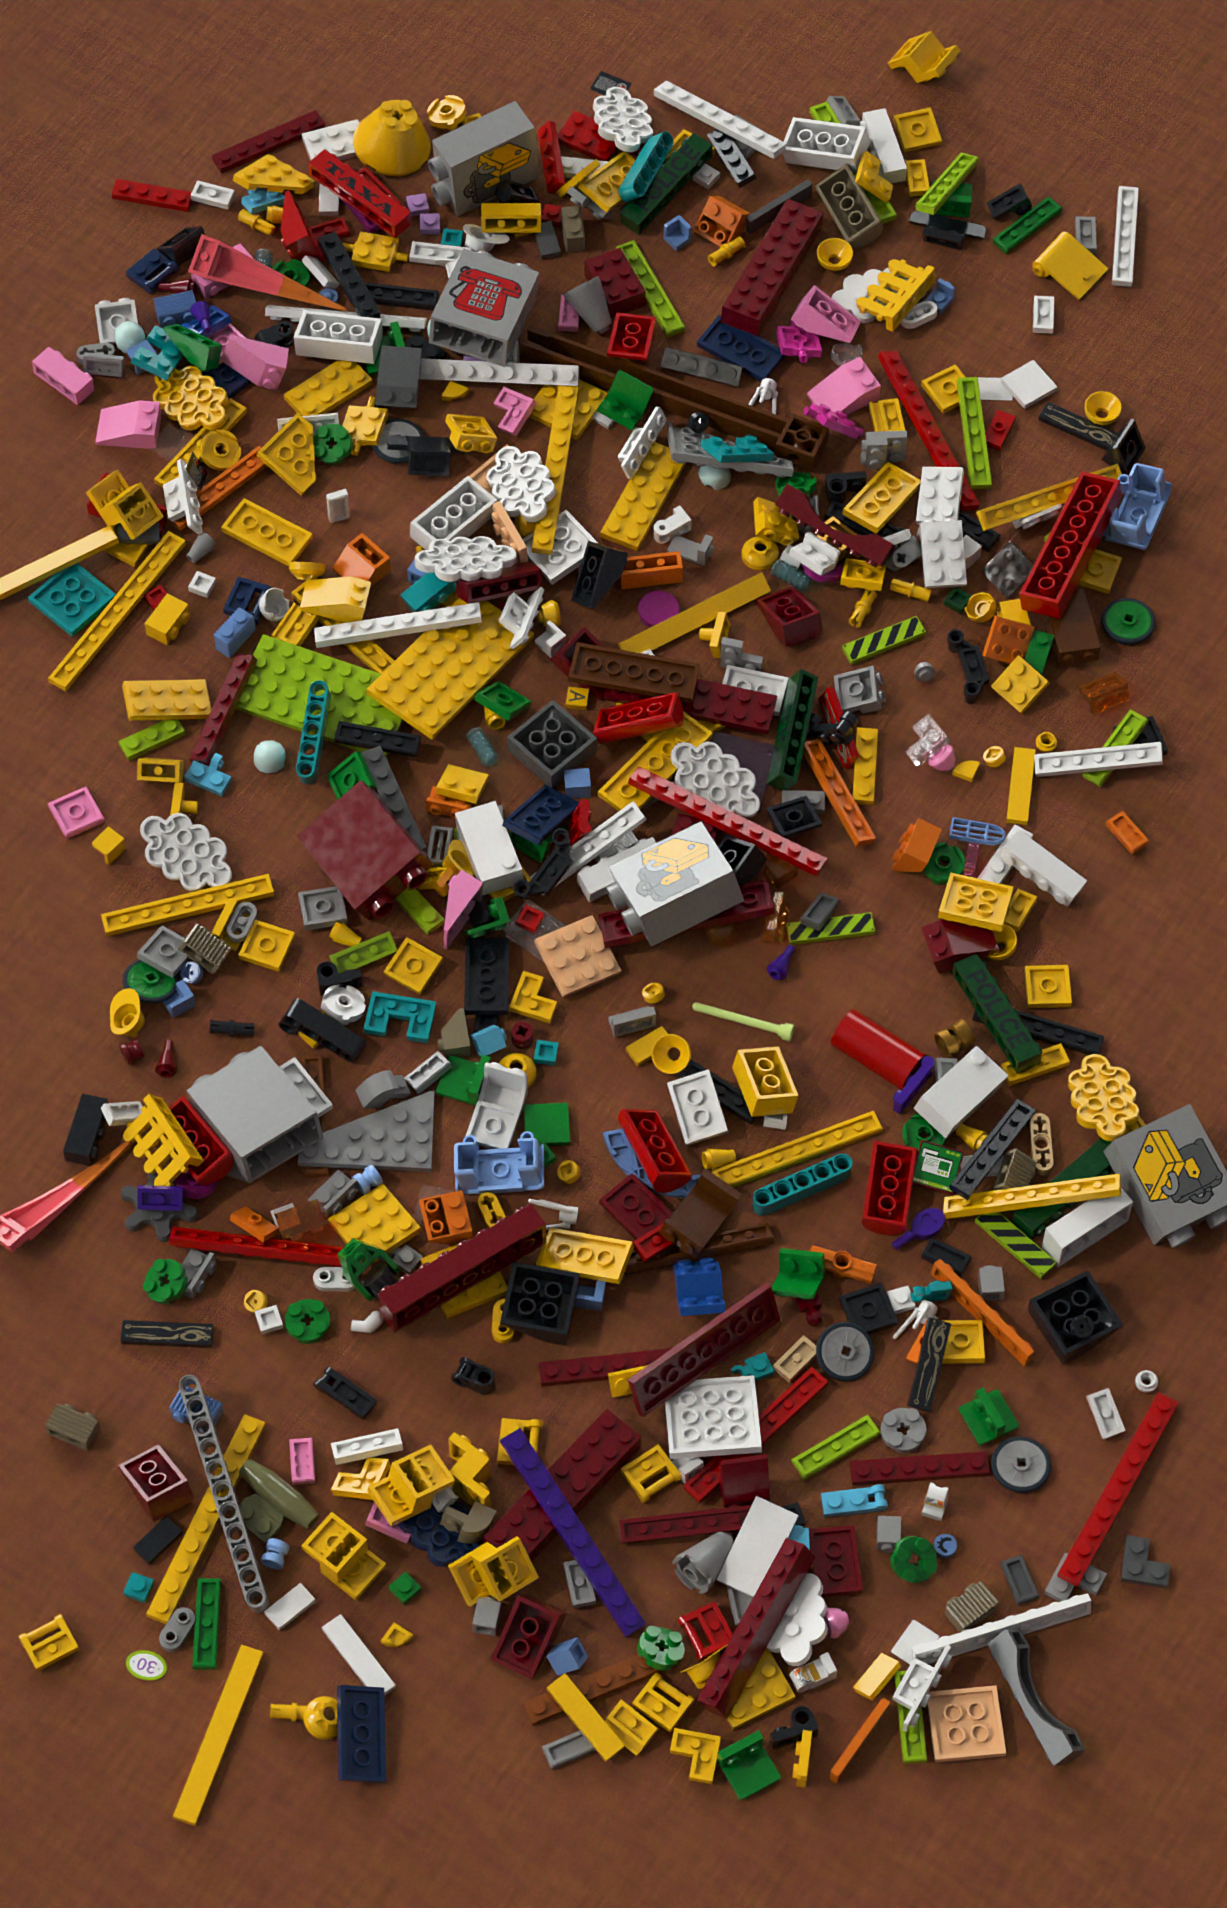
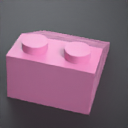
M815 285L800 301L791 318L798 327L803 328L807 332L848 343L852 341L861 323L860 320Z
M229 335L221 361L255 385L269 390H277L286 370L289 348Z
M858 357L840 366L807 392V396L816 405L824 404L831 408L833 412L839 410L848 415L869 405V402L874 403L880 399L881 385L861 357Z
M139 400L101 409L96 445L156 449L162 417L160 402Z
M463 870L457 876L454 875L448 884L449 892L443 938V948L446 950L469 920V914L475 902H481L483 882Z

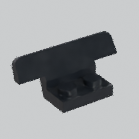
M920 211L912 212L909 218V223L924 226L923 241L961 250L965 236L983 240L985 238L986 228L982 225Z
M391 435L387 438V450H407V453H409V475L449 476L450 452L466 453L465 451L457 450L449 439L450 437Z

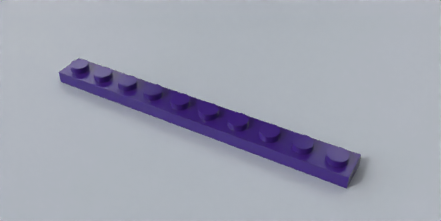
M521 1428L500 1440L501 1445L625 1638L645 1626L646 1623Z

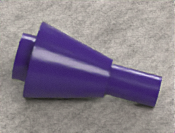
M205 301L196 302L191 306L190 312L202 325L204 332L210 333L212 330L209 323L210 306Z
M788 945L783 954L767 966V972L771 978L775 980L786 978L790 958L795 951L794 946Z

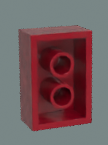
M621 248L584 261V276L587 281L596 276H599L611 318L616 317V312L627 313L645 306L646 291Z

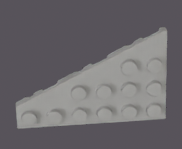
M667 421L666 431L671 460L677 463L684 464L690 462L697 466L711 465L718 469L733 468L739 472L747 470L754 471L760 475L769 473L782 478L786 476L792 477V461L775 455L773 456V461L720 463L700 447L702 439H710L714 435L704 432L695 433L689 427L680 429L674 427L673 422ZM727 440L724 442L729 446H736L732 441Z
M434 1091L426 1092L324 1132L323 1139L298 1154V1166L365 1169L369 1165H373L376 1170L431 1172Z

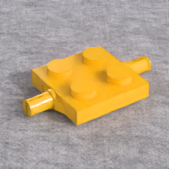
M360 231L358 240L354 245L342 243L347 252H353L351 260L354 266L390 272L391 266L396 260L408 262L409 254L397 252L399 238Z
M370 396L367 406L349 405L342 426L352 436V456H358L362 446H378L389 413L387 409L375 408L376 397L372 398Z

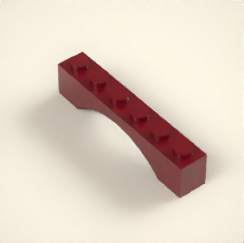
M786 484L775 503V506L779 507V513L786 517H789L790 514L797 518L795 522L805 528L807 525L814 527L813 532L823 538L825 534L832 538L830 542L840 548L842 545L849 547L848 552L859 558L860 555L868 558L866 562L875 568L878 565L884 567L895 548L894 544L877 534L851 535L831 528L817 515L808 495L789 484Z

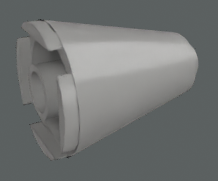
M599 276L563 294L565 299L594 333L598 331L601 334L610 329L609 325L612 321Z
M717 1532L678 1554L674 1558L673 1564L676 1563L677 1568L674 1571L680 1581L691 1590L697 1588L700 1590L698 1593H706L719 1575L734 1544L732 1536L726 1532Z

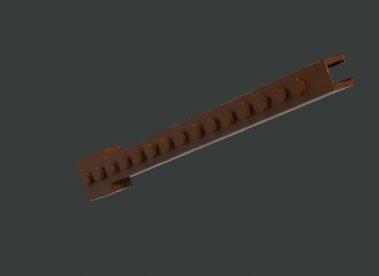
M530 325L526 329L527 340L521 338L519 342L520 358L536 364L579 365L580 380L610 390L617 372L622 370L654 388L648 402L649 405L660 407L662 410L687 419L695 412H702L709 419V427L736 437L755 436L767 448L775 450V456L790 460L793 465L812 472L828 442L829 428L815 421L795 414H791L790 418L786 419L627 360L607 356L605 352Z

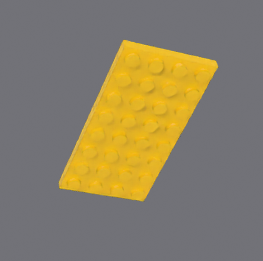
M458 598L450 607L467 603ZM487 600L480 601L482 623L425 631L366 689V694L433 740L476 694L534 638V633L529 630L527 634L529 636L528 640L522 646L518 645L512 649L510 644L514 634L499 622L503 611Z

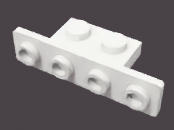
M655 407L643 428H634L618 455V459L622 463L621 467L628 479L633 478L667 421L660 407Z
M179 459L177 460L179 477L163 485L168 519L174 522L186 515L188 527L197 534L203 533V522L199 513L200 504L196 495L197 487L186 471L187 463Z
M542 587L529 596L527 603L514 592L508 596L499 622L514 634L510 644L512 649L518 645L522 646L529 638L527 634L533 627L534 623L532 621L538 614V606L543 601L544 589Z
M946 1645L935 1667L916 1658L911 1662L892 1697L893 1701L911 1709L904 1721L903 1731L907 1732L910 1726L915 1727L920 1717V1714H918L920 1707H926L931 1697L928 1694L931 1687L936 1688L942 1675L939 1672L942 1667L947 1668L952 1659V1655H950L951 1646Z

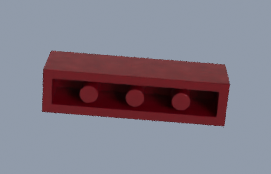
M530 561L503 568L502 574L498 578L486 579L480 577L476 581H465L461 578L456 580L457 597L467 604L509 596L513 592L518 594L537 590L542 587L541 569Z

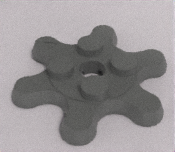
M157 1172L155 1174L147 1173L148 1183L146 1186H154V1181L158 1176ZM126 1185L120 1192L121 1198L124 1201L131 1202L136 1207L135 1212L125 1220L126 1229L137 1231L143 1225H152L156 1229L157 1239L161 1242L169 1241L172 1231L171 1226L174 1221L182 1219L187 1222H194L199 1217L197 1208L185 1204L184 1196L182 1211L137 1209L136 1187Z

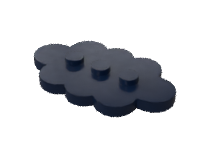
M455 1501L454 1504L449 1505V1507L466 1515L470 1513L469 1508L464 1503ZM432 1503L429 1509L398 1523V1526L404 1532L411 1534V1541L414 1547L427 1551V1557L435 1566L447 1567L478 1548L483 1539L470 1544L458 1542L460 1533L449 1531L440 1525L444 1512H438Z

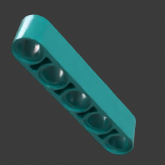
M664 131L647 140L619 187V195L624 202L642 197L647 191L673 147V137L669 132Z
M321 680L313 682L309 688L296 764V772L300 781L304 784H312L318 777L331 700L329 688ZM319 690L325 691L321 696L315 695ZM315 710H321L319 715H312ZM311 730H318L317 734L309 735ZM309 749L315 750L312 755L305 754ZM304 770H312L310 774L302 775V772Z
M838 1154L756 1190L753 1195V1211L760 1216H765L846 1181L851 1176L852 1158L847 1154ZM843 1165L847 1168L839 1169L838 1166ZM819 1174H824V1175H826L827 1177H826V1178H820V1177H818V1175H819ZM799 1183H805V1184H807V1186L802 1187V1186H799L798 1184H799ZM784 1191L787 1195H780L778 1192ZM765 1200L768 1203L760 1204L758 1201Z

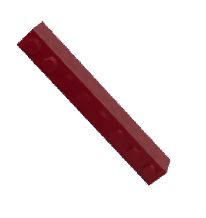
M788 1538L784 1540L697 1699L709 1712L728 1719L815 1559V1555L805 1544Z

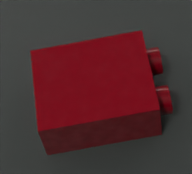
M362 780L297 835V838L354 910L369 921L374 917L379 919L388 915L396 905L394 899L406 889L414 890L420 887L428 878L426 871L434 865L380 796Z

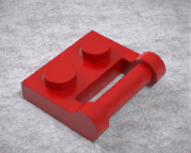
M581 799L568 820L567 832L570 835V847L584 836H587L591 831V826L588 823L592 815V810L589 809V800Z
M715 1601L677 1620L680 1627L685 1629L697 1652L695 1655L699 1662L704 1661L727 1645L733 1635ZM698 1620L710 1643V1646L704 1648L692 1625V1622Z

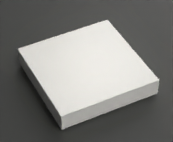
M1034 360L1001 378V383L1024 409L1057 391L1055 383Z

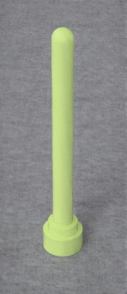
M698 1002L692 1005L694 1011L777 1033L782 1040L789 1042L794 1033L795 1025L790 1023L777 1025Z

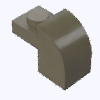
M475 1501L469 1515H466L447 1506L440 1525L449 1531L460 1533L458 1542L466 1544L475 1543L483 1539V1536L488 1532L496 1510Z

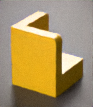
M109 826L92 842V846L104 855L105 863L108 865L126 849L124 838Z

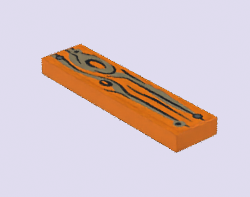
M883 1698L877 1704L831 1769V1781L837 1784L889 1711L890 1701Z

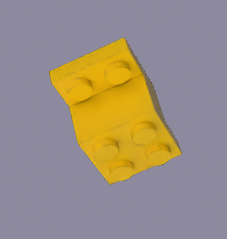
M929 31L908 39L887 64L891 69L905 67L916 83L928 82L933 77L939 78L945 74L946 67L957 60L956 56L961 50L957 45L945 49L933 32Z
M119 470L112 472L86 492L107 526L121 523L131 540L137 538L164 517L142 482L129 487Z
M454 1432L448 1438L449 1456L457 1462L449 1471L455 1479L452 1491L472 1507L476 1501L491 1508L490 1490L484 1484L491 1477L489 1455L483 1449H476L472 1446L471 1441L464 1435L459 1436Z
M430 1444L392 1462L388 1477L368 1486L367 1492L392 1527L429 1509L434 1494L454 1485L455 1479Z
M333 1512L326 1517L301 1545L302 1550L320 1563L321 1574L355 1600L364 1593L386 1568V1563L368 1550L367 1539Z
M517 1536L498 1548L486 1542L448 1565L466 1604L470 1607L477 1603L478 1598L484 1599L489 1595L500 1602L539 1578L520 1538Z

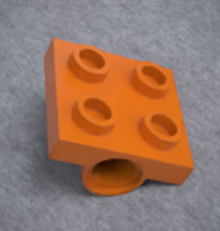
M995 615L982 655L1007 663H1012L1018 655L1025 660L1035 627Z

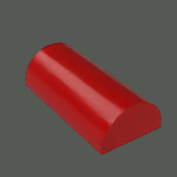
M678 692L600 709L593 735L597 738L599 744H606L679 728L683 725L684 720L680 696Z
M855 1009L850 1010L844 1016L830 1042V1045L901 1090L906 1086L907 1078L911 1074L915 1075L919 1070L921 1059L927 1056Z
M182 1095L169 1109L204 1160L198 1167L189 1164L187 1166L188 1172L198 1184L208 1186L220 1181L228 1174L234 1164L233 1154Z
M622 1109L618 1115V1122L654 1190L659 1193H669L687 1184L693 1176L658 1111Z
M873 1141L862 1215V1225L867 1230L882 1235H896L906 1230L917 1148Z

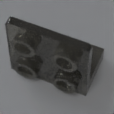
M1009 541L982 569V573L1005 597L1010 598L1026 582L1035 563L1017 545Z

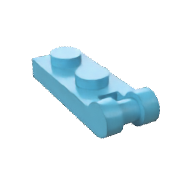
M877 1484L867 1488L821 1493L824 1518L886 1510L888 1504L887 1500L884 1499V1494L886 1493L884 1485ZM875 1496V1501L869 1502L868 1497Z

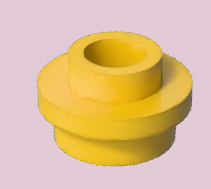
M1043 732L1036 738V747L1040 751L1051 752L1056 748L1057 740L1052 733Z

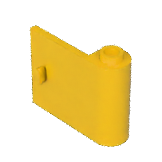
M1061 232L1032 263L1033 272L1037 276L1047 277L1050 274L1077 300H1080L1108 270L1100 260L1068 232Z

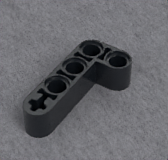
M301 999L293 1000L278 1024L288 1034L294 1035L297 1031L302 1032L350 1063L357 1061L367 1044L363 1038Z

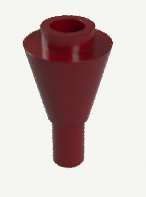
M192 278L172 283H159V291L181 293L193 290L195 294L197 289L196 283L193 282Z
M172 1040L165 1041L164 1051L155 1067V1072L163 1078L172 1077L177 1073L172 1052Z

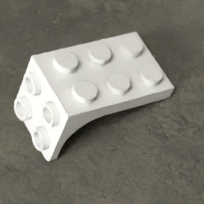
M948 518L941 522H936L934 519L924 520L919 525L917 538L921 540L925 589L966 586L962 520L956 521L955 518Z
M496 1062L485 1063L480 1096L466 1136L473 1135L476 1138L478 1146L488 1149L510 1147L528 1094V1077L523 1070L506 1068Z

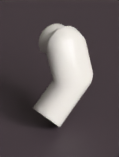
M373 1311L364 1321L352 1320L351 1331L372 1333L382 1324L383 1316L380 1311Z

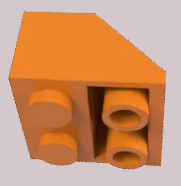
M719 195L710 196L693 231L718 246L724 243L728 244L743 232L746 226V217L750 213Z
M361 533L346 545L333 566V571L340 577H354L371 582L370 587H372L391 572V561L384 551L366 535Z
M920 818L915 824L911 823L899 841V844H901L899 850L897 849L893 855L892 861H894L892 870L897 872H922L929 862L942 829Z
M462 1190L419 1199L428 1242L453 1245L472 1238V1227Z

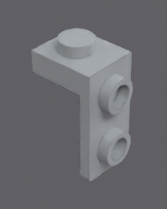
M706 534L701 544L675 535L667 552L680 551L681 558L705 566L709 557L711 558L715 551L713 537Z

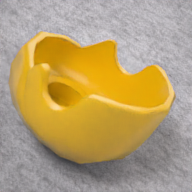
M980 592L974 594L969 599L965 611L968 618L972 621L984 623L994 617L996 602L989 593Z

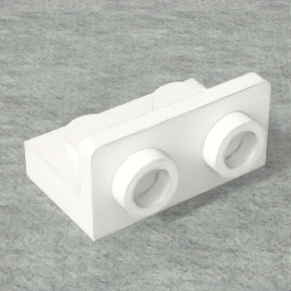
M807 532L803 542L792 547L789 552V556L820 576L835 569L840 555L839 550L811 532Z

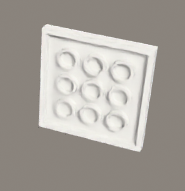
M754 1376L699 1379L665 1402L670 1459L762 1452Z

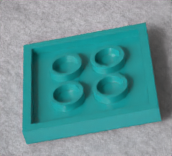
M76 563L54 574L28 597V601L73 637L98 616L116 594Z

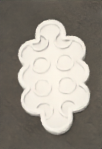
M611 87L606 91V96H599L594 99V121L599 125V135L606 140L614 141L616 147L620 150L635 152L639 149L640 143H646L653 136V129L650 127L652 118L647 114V104L640 99L631 98L630 93L626 89Z
M886 268L883 272H887L890 274L891 271H889V269ZM871 269L865 272L863 276L852 274L846 277L843 282V289L836 291L831 298L860 320L861 323L872 322L877 317L867 312L864 314L860 313L856 306V300L859 297H870L867 295V287L871 284L880 285L878 283V274L882 271ZM897 275V276H896V277H899V278H901V279H903V280H906V281L908 280L907 278L902 277V276H900V275ZM888 287L886 288L887 290H889V291H891V292H894V293H897V292H898V291H895V290H893V289H891V288H888ZM876 299V301H875V302H877V303H879V304H882V305H884V306L887 305L886 303H883V302H881V301H879V300H877V299Z
M514 446L502 448L495 457L497 465L492 467L486 476L488 484L493 488V497L497 499V502L500 501L509 517L522 515L528 522L541 520L548 511L546 503L552 500L556 494V487L550 480L549 469L543 465L540 455L534 451H527L521 454L519 449Z
M485 536L473 539L456 537L451 541L437 539L429 544V550L420 551L415 555L414 565L422 572L435 573L437 578L446 582L456 581L460 578L465 581H476L480 577L494 579L501 576L503 568L511 567L516 563L517 553L510 546L496 545L494 540Z
M687 742L678 743L674 746L670 759L672 764L678 769L675 775L676 785L746 819L753 818L760 808V801L757 795L752 792L756 785L755 775L746 768H740L739 761L735 756L723 754L721 748L713 742H704L697 748Z
M182 813L172 814L167 820L158 816H150L142 822L140 833L142 838L148 843L145 849L146 860L151 866L162 868L163 874L167 879L171 881L180 880L182 887L190 892L202 890L206 885L215 887L231 882V868L224 862L227 857V847L221 839L210 837L209 830L201 824L192 825L191 819Z
M811 1573L806 1574L766 1647L773 1653L781 1652L784 1661L791 1666L805 1664L812 1655V1645L820 1643L825 1638L828 1630L823 1619L827 1612V1605L821 1597L823 1585L820 1579Z

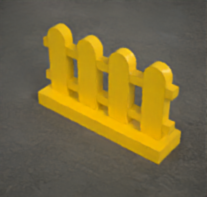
M890 260L888 263V269L891 271L890 274L887 272L878 274V283L880 285H869L867 287V295L870 297H859L856 300L857 308L862 314L867 312L876 316L880 322L885 320L886 329L893 332L935 283L934 267L928 265L924 269L919 266L917 269L906 264V260ZM900 275L902 277L907 278L908 280L906 281L896 276ZM888 287L898 292L894 293L887 290L886 288ZM876 299H877V300H879V301H881V302H883V303H886L887 305L884 306V305L879 304V303H877V302H875V301H876Z
M148 1094L143 1099L147 1106L141 1108L142 1113L133 1122L129 1121L126 1124L127 1129L123 1133V1138L131 1143L137 1141L138 1144L133 1150L136 1157L148 1158L144 1164V1171L149 1174L158 1173L154 1186H174L172 1182L181 1173H186L189 1170L187 1167L189 1164L198 1167L204 1160L163 1098ZM151 1125L152 1129L142 1137L141 1134ZM162 1141L163 1144L153 1154L152 1149ZM172 1156V1162L163 1169L162 1166Z

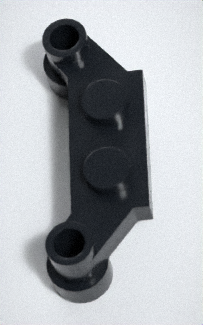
M953 629L949 631L947 636L948 649L958 654L967 682L964 685L963 691L965 702L974 704L984 685L989 684V677L979 646H973L965 641L961 630Z
M845 711L840 717L839 723L823 724L824 721L820 716L811 713L806 738L813 736L826 745L850 744L854 739L852 728L855 727L859 720L853 713Z
M559 828L553 832L552 840L556 847L530 882L523 879L515 882L513 891L517 897L527 900L530 897L544 893L549 895L574 861L570 858L571 841L567 830Z

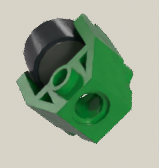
M353 1238L337 1254L342 1265L343 1275L369 1302L373 1298L378 1300V1293H380L382 1288L387 1285L392 1286L399 1281L397 1274L401 1271L400 1267L384 1250L373 1244ZM376 1258L382 1259L384 1262L373 1267L365 1275L362 1283H360L358 1276Z

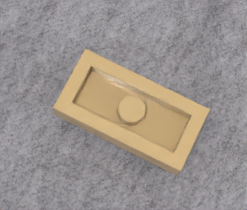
M803 1335L773 1365V1369L790 1383L817 1357L816 1345Z

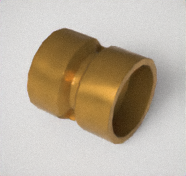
M963 1019L949 1025V1029L945 1027L934 1033L935 1043L939 1051L946 1058L958 1053L960 1048L965 1049L975 1043L973 1032Z

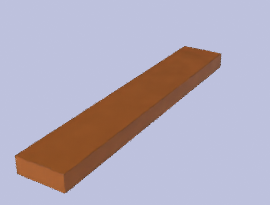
M323 1055L301 1056L302 1067L324 1093ZM325 1113L319 1117L322 1133L326 1132ZM306 1166V1176H329L328 1167Z

